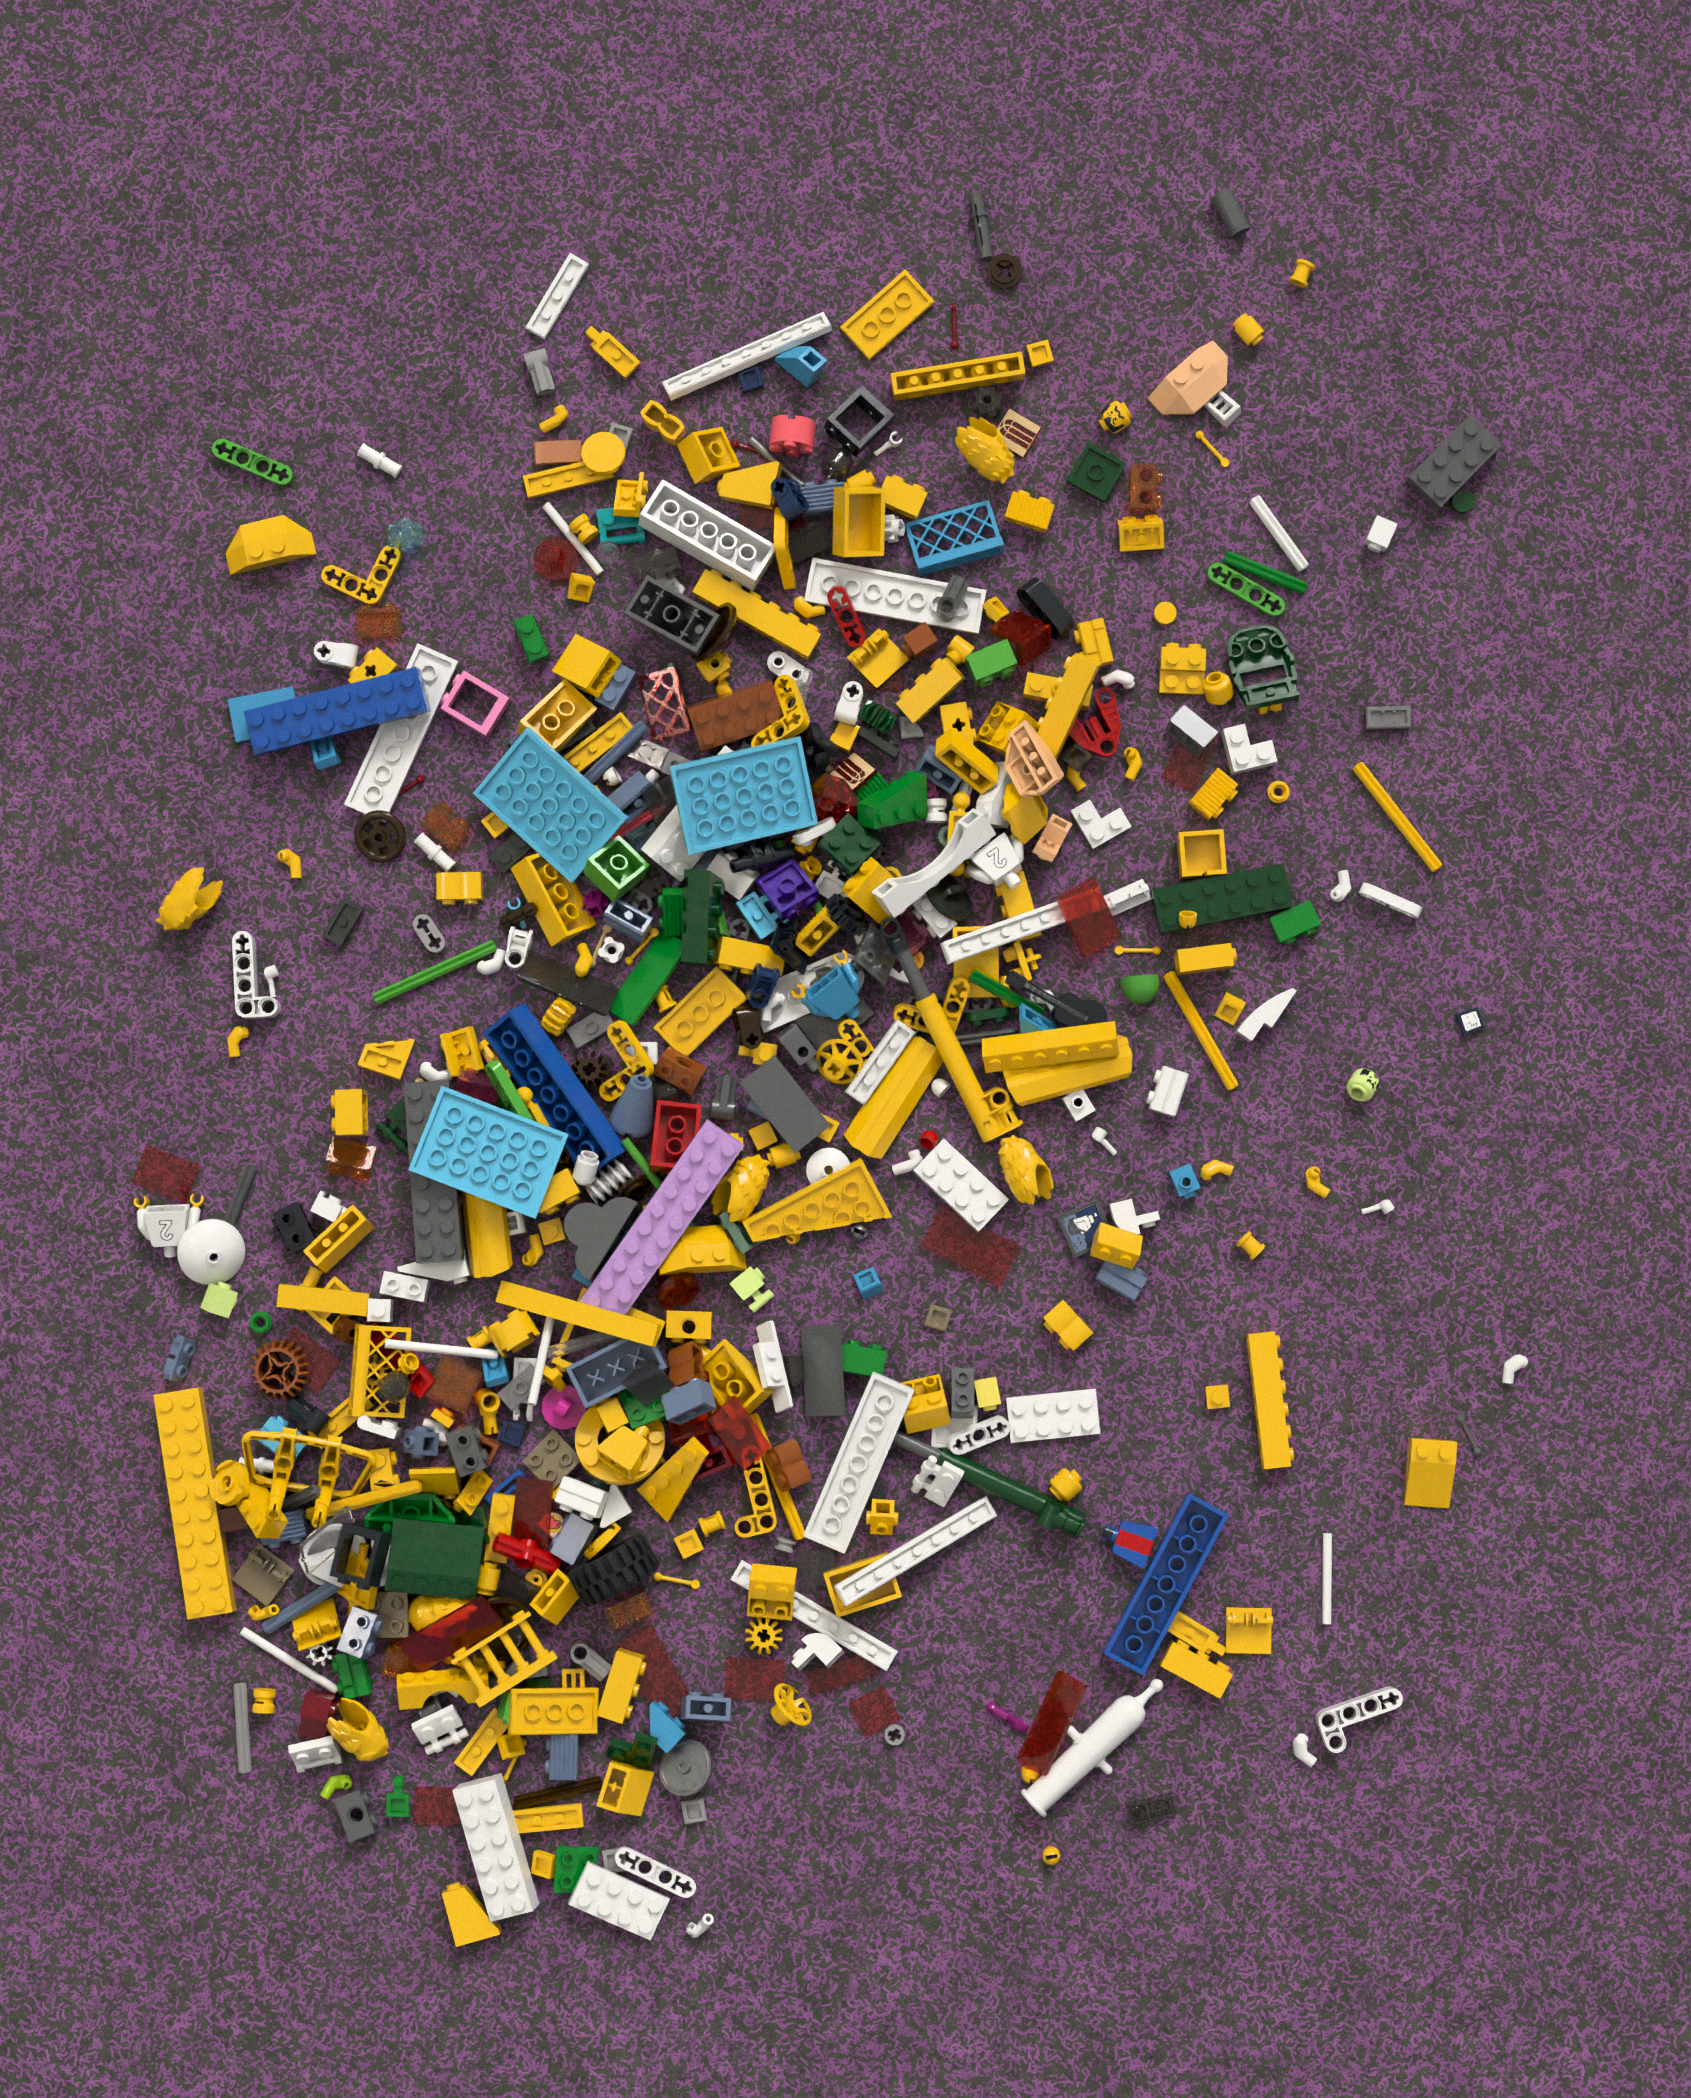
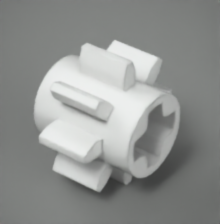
M894 514L885 515L884 541L889 543L898 542V536H903L905 533L904 522Z
M326 1643L308 1648L310 1654L306 1658L314 1660L313 1666L320 1661L325 1666V1659H333L334 1657L329 1654L334 1646H328ZM322 1647V1652L325 1655L318 1657V1652L315 1649Z

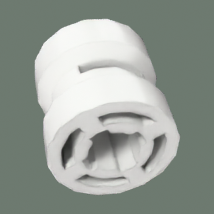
M927 799V818H925V823L947 822V814L945 813L947 799Z

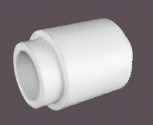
M584 1150L577 1156L572 1174L577 1184L586 1186L594 1182L599 1165L596 1153Z

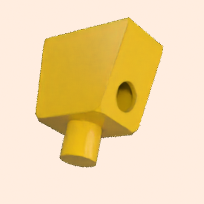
M645 1425L636 1428L634 1431L626 1426H621L597 1446L598 1459L632 1481L649 1454V1444L645 1438L650 1433V1430Z

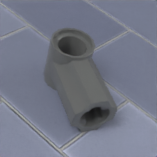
M952 575L942 597L939 599L936 613L942 621H950L955 617L956 611L970 585L964 578ZM949 605L953 610L945 613L941 610V607Z
M718 1075L716 1095L712 1102L711 1118L733 1121L736 1103L734 1101L737 1084L736 1077Z

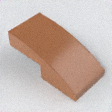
M581 440L534 442L535 465L553 466L582 462Z

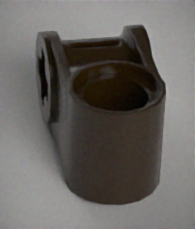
M751 1005L733 1008L732 1017L738 1043L748 1049L757 1048L762 1041L759 1010Z

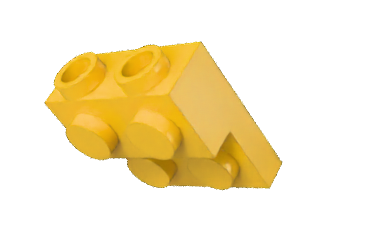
M1166 643V647H1161L1159 693L1204 694L1202 683L1206 668V649L1201 648V644H1188V648H1181L1178 643Z

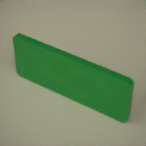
M664 930L660 931L608 1005V1010L631 1026H635L680 963L682 941L675 936L666 937L664 936Z

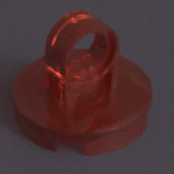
M560 537L549 538L537 547L534 563L538 573L544 579L552 582H562L570 577L571 572H576L578 553L568 540Z
M658 1272L657 1280L660 1287L657 1290L656 1299L661 1308L671 1311L676 1310L675 1306L681 1303L683 1306L689 1304L698 1294L699 1288L697 1285L699 1282L693 1274L682 1272L672 1275L666 1280V1275H659Z

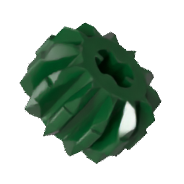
M868 700L863 704L858 714V718L862 723L867 725V727L874 728L882 735H887L892 730L897 719L893 712L872 700Z

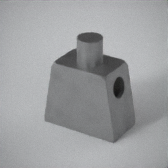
M792 1022L776 1035V1038L797 1065H804L810 1073L821 1066L814 1057L817 1051L795 1023ZM800 1047H804L805 1052L802 1055L798 1053V1049Z

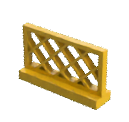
M355 1324L348 1407L349 1415L357 1417L366 1415L372 1417L404 1418L407 1390L405 1383L408 1375L402 1372L401 1376L399 1374L401 1370L399 1368L395 1369L389 1362L396 1353L400 1355L403 1353L400 1349H395L385 1358L378 1348L385 1343V1339H390L397 1332H405V1341H411L412 1328ZM371 1330L380 1331L385 1336L376 1346L370 1340ZM384 1331L392 1332L389 1335H387ZM404 1350V1353H410V1350ZM376 1351L383 1361L373 1368L369 1364V1356ZM387 1363L394 1372L383 1380L376 1371ZM375 1374L382 1383L371 1391L367 1386V1379ZM397 1375L401 1380V1387L393 1392L387 1385V1382ZM385 1386L392 1395L382 1403L375 1393ZM373 1396L379 1403V1406L374 1411H364L365 1402ZM394 1397L400 1403L399 1413L389 1412L385 1407ZM381 1408H383V1409L385 1410V1412H378V1411H379Z

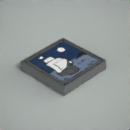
M1098 1199L1056 1217L1074 1258L1090 1252L1093 1235L1100 1222L1108 1224Z

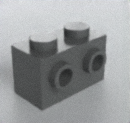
M474 1424L445 1434L460 1477L488 1467L487 1462H490L487 1450L482 1449L480 1444L482 1435L478 1427L475 1428Z

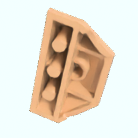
M1214 341L1203 345L1169 373L1147 399L1161 415L1195 414L1227 386L1228 356Z
M1024 720L1008 734L1009 743L1006 750L1005 768L1021 797L1043 795L1063 778L1064 774L1050 748L1028 721Z

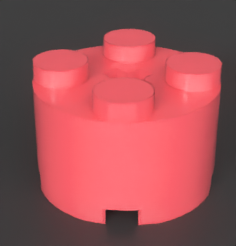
M788 415L774 416L771 423L769 450L772 452H786L788 457H799V453L813 454L815 421L795 415V419H788Z

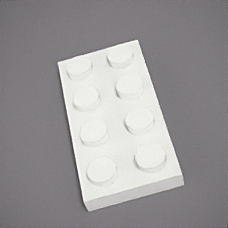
M945 1139L913 1170L927 1186L977 1232L1009 1200Z
M1096 1389L1006 1398L1011 1443L1100 1434Z
M587 1861L568 1904L651 1940L670 1898Z

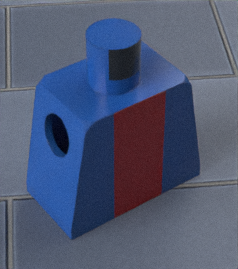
M1121 1520L1118 1529L1105 1525L1101 1538L1113 1542L1112 1552L1144 1569L1158 1528L1152 1525Z

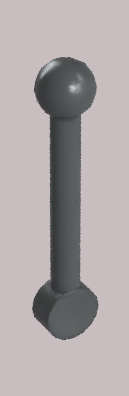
M1460 1412L1456 1415V1419L1461 1422L1473 1447V1454L1480 1456L1482 1451L1477 1447L1465 1422V1414Z

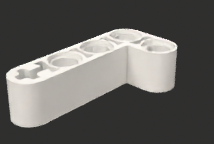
M239 931L232 938L236 1012L245 1019L276 1017L281 1011V1005L278 1000L269 996L258 997L255 938L246 931ZM243 937L249 940V943H245V951L250 952V954H239V952H244L243 945L239 944ZM248 958L250 960V966L249 968L242 970L240 968V962L241 960ZM244 981H250V990L243 992L241 984ZM273 1001L275 1005L274 1010L271 1013H266L264 1010L265 1004ZM245 1003H251L252 1011L249 1014L242 1012V1007Z
M1388 1686L1320 1710L1316 1715V1723L1325 1747L1333 1753L1342 1752L1346 1747V1739L1342 1727L1400 1707L1403 1701L1401 1692L1394 1687ZM1390 1692L1393 1695H1396V1697L1393 1698L1394 1702L1392 1703L1388 1700L1382 1701V1704L1384 1705L1383 1707L1381 1706L1380 1700L1377 1698L1379 1696L1382 1700L1389 1698ZM1369 1699L1374 1700L1375 1707L1370 1711L1365 1710V1702ZM1347 1707H1353L1354 1714L1350 1718H1344L1343 1711ZM1330 1714L1333 1718L1332 1723L1327 1726L1323 1725V1716ZM1333 1736H1339L1340 1743L1336 1747L1329 1745V1741Z

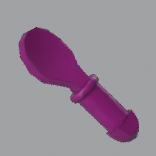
M988 1703L986 1705L988 1713L996 1715L1003 1719L1004 1722L1007 1720L1014 1730L1019 1732L1028 1731V1724L1012 1716L1009 1711L1001 1709L995 1703Z

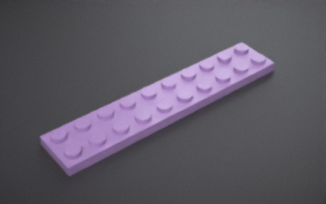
M707 1119L579 1302L625 1315L738 1156L744 1144Z

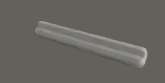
M236 1683L233 1689L238 1772L244 1774L251 1772L246 1683Z

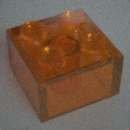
M443 1354L433 1374L435 1383L424 1396L466 1414L484 1378V1371L448 1354Z

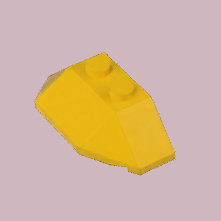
M284 515L240 525L225 553L230 575L317 555L312 533Z
M722 1225L691 1226L685 1229L659 1266L658 1271L659 1275L745 1271L747 1269L745 1253L742 1254L741 1251L735 1248L732 1236Z

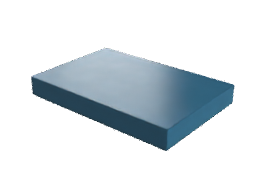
M294 687L228 699L236 743L251 741L243 711L296 698Z

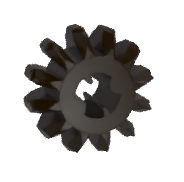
M584 1051L582 1052L584 1060L576 1056L575 1060L580 1064H572L571 1068L578 1069L574 1074L576 1077L581 1076L579 1078L581 1083L585 1080L584 1088L588 1089L590 1082H592L594 1088H597L595 1080L598 1079L601 1083H604L605 1080L600 1077L601 1074L609 1075L608 1071L602 1070V1068L608 1066V1063L599 1064L604 1058L602 1055L598 1056L595 1060V1051L591 1052L590 1058H588V1054ZM593 1064L592 1067L596 1068L595 1073L591 1072L590 1076H587L584 1068Z

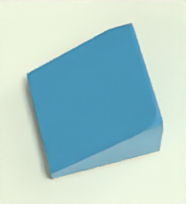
M874 1267L853 1275L863 1300L884 1291Z

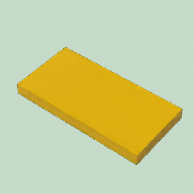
M905 269L840 326V329L870 361L930 308L935 301Z
M716 966L653 1028L673 1049L689 1056L732 1014L733 1008L740 1007L748 998L719 969V966Z
M510 1688L508 1734H597L599 1688Z

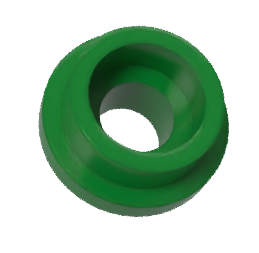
M256 1312L250 1318V1327L255 1333H267L272 1327V1318L266 1312ZM260 1318L265 1320L263 1327H259L257 1324Z

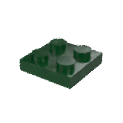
M1088 442L1066 482L1105 503L1126 463Z
M847 813L817 846L851 876L881 843Z

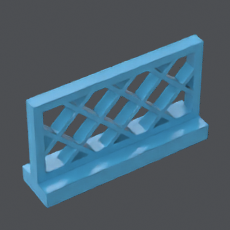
M989 500L904 523L919 576L1004 553V543ZM987 508L988 515L984 521L974 516L978 509ZM962 514L968 518L963 527L953 522L956 515ZM941 520L947 524L942 533L931 528L935 521ZM971 520L982 525L977 534L966 529ZM920 526L925 529L921 539L912 535L910 528ZM950 526L960 530L956 540L945 535ZM987 527L994 531L995 537L986 539L980 536V534ZM928 532L939 536L934 546L924 541ZM963 533L974 537L971 544L964 545L959 542ZM942 539L953 543L950 550L943 551L937 548ZM921 544L932 549L928 556L919 558L917 551Z

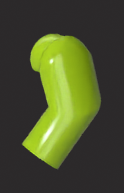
M345 1774L331 1776L320 1795L330 1800L335 1790H347L351 1787V1778Z

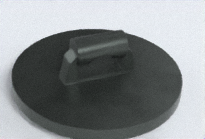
M947 874L940 880L938 885L926 892L933 907L943 916L955 921L964 920L969 916L971 912L970 898L964 890V886L959 884L950 875Z

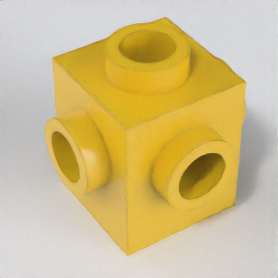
M723 652L705 661H700L696 664V667L711 686L717 680L722 682L730 676L731 666L729 664L732 661ZM714 664H718V665H719V666L716 667V668L712 667Z
M872 1499L871 1511H867L866 1524L870 1525V1534L893 1535V1526H898V1513L894 1512L895 1500Z

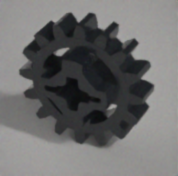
M834 893L825 902L827 904L826 908L830 910L828 913L831 915V920L838 924L843 931L848 933L851 931L854 936L856 934L860 936L869 927L867 925L868 921L864 919L865 915L862 908L857 906L850 898H843L841 894L837 895Z

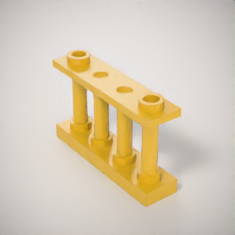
M523 1610L519 1611L511 1617L513 1621L468 1650L463 1647L453 1653L455 1658L451 1660L452 1664L454 1665L460 1661L478 1690L477 1694L479 1697L475 1701L479 1708L558 1658L554 1650L549 1652L547 1648H543L527 1622L526 1618L532 1615L530 1611L526 1613ZM517 1624L537 1654L535 1655L537 1660L531 1664L528 1661H524L507 1633V1630ZM498 1636L517 1665L516 1670L518 1672L512 1676H509L508 1673L505 1674L487 1644ZM477 1649H480L498 1678L496 1680L498 1684L491 1689L484 1684L468 1657L469 1654Z

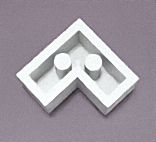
M1245 724L1225 728L1221 731L1231 776L1276 764L1277 758L1272 740L1250 745Z

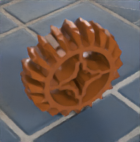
M285 1339L281 1340L280 1343L277 1340H272L271 1345L268 1342L264 1343V1349H257L259 1356H252L256 1364H250L249 1366L251 1369H255V1372L251 1373L250 1377L257 1378L253 1385L260 1384L261 1387L258 1389V1392L262 1393L266 1390V1398L271 1397L272 1394L274 1400H279L280 1396L283 1400L288 1399L289 1395L295 1397L296 1390L299 1392L303 1390L301 1384L308 1383L304 1376L310 1375V1371L305 1370V1367L310 1366V1362H303L307 1354L299 1355L302 1348L297 1347L294 1349L295 1343L290 1342L287 1345ZM275 1352H283L290 1356L291 1360L283 1361ZM269 1357L268 1362L270 1364V1369L267 1373H265L264 1366L267 1358ZM288 1365L287 1367L283 1368L284 1371H282V1373L273 1374L277 1371L276 1369L280 1366ZM295 1366L296 1374L293 1382H291L290 1371ZM276 1378L280 1384L283 1383L285 1388L276 1387L268 1380Z

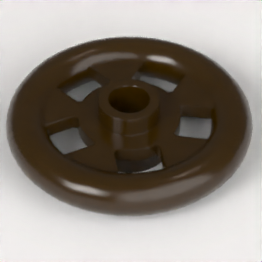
M383 810L370 811L363 815L356 824L354 831L355 843L359 851L366 858L375 862H388L397 858L404 850L406 831L402 822L394 814ZM381 819L390 823L388 828L380 825ZM369 822L374 826L370 833L364 829ZM377 833L383 836V840L377 839ZM391 833H397V842H391ZM368 838L374 845L371 849L365 844V840ZM388 846L389 852L381 854L379 848Z

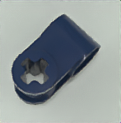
M784 478L773 480L771 492L777 501L781 514L787 521L792 522L809 510L808 501L796 480Z
M760 963L755 964L746 988V996L752 1007L761 1009L767 1006L779 979V969H769L762 967ZM756 993H762L759 998H753Z

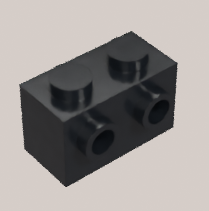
M296 1201L272 1213L274 1216L272 1223L277 1232L281 1230L284 1237L282 1243L287 1252L291 1251L292 1254H296L307 1248L317 1238L300 1202Z

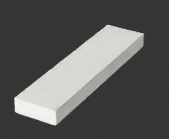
M571 253L568 255L525 327L526 330L544 340L547 338L588 269L589 263Z
M896 1019L845 1092L864 1105L916 1032Z

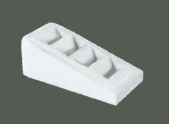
M1222 390L1204 405L1226 428L1241 414L1240 405ZM1216 396H1218L1219 398L1213 404H1211L1210 402ZM1224 402L1225 405L1218 410L1217 408Z

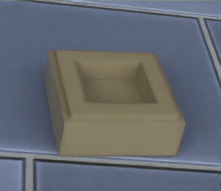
M931 1304L924 1325L946 1332L952 1310Z

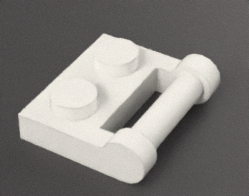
M366 1415L359 1417L357 1420L358 1427L363 1430L396 1439L401 1435L402 1427L398 1426L399 1422L391 1419L380 1421L376 1417Z
M332 1736L288 1745L289 1755L296 1765L298 1773L305 1772V1769L330 1763H343L341 1750Z

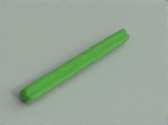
M493 940L485 942L373 993L374 1001L376 1004L386 1002L496 952L497 947Z

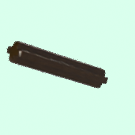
M597 1776L514 1797L515 1807L520 1809L602 1788L603 1784L601 1777Z

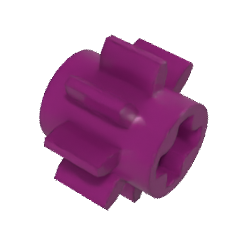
M591 890L589 895L584 894L582 910H586L587 914L591 917H601L609 906L610 898L606 897L600 890Z

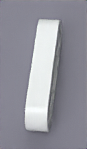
M1363 882L1359 891L1360 895L1385 906L1388 904L1389 908L1412 918L1418 919L1422 910L1421 906L1369 883Z
M1003 1416L991 1417L950 1434L947 1439V1446L956 1455L964 1454L1004 1438L1010 1432V1424ZM999 1422L1002 1424L1000 1431L995 1429ZM986 1427H989L991 1429V1435L989 1431L986 1429ZM975 1431H984V1436L981 1440L973 1439ZM957 1439L961 1441L958 1448L955 1446Z

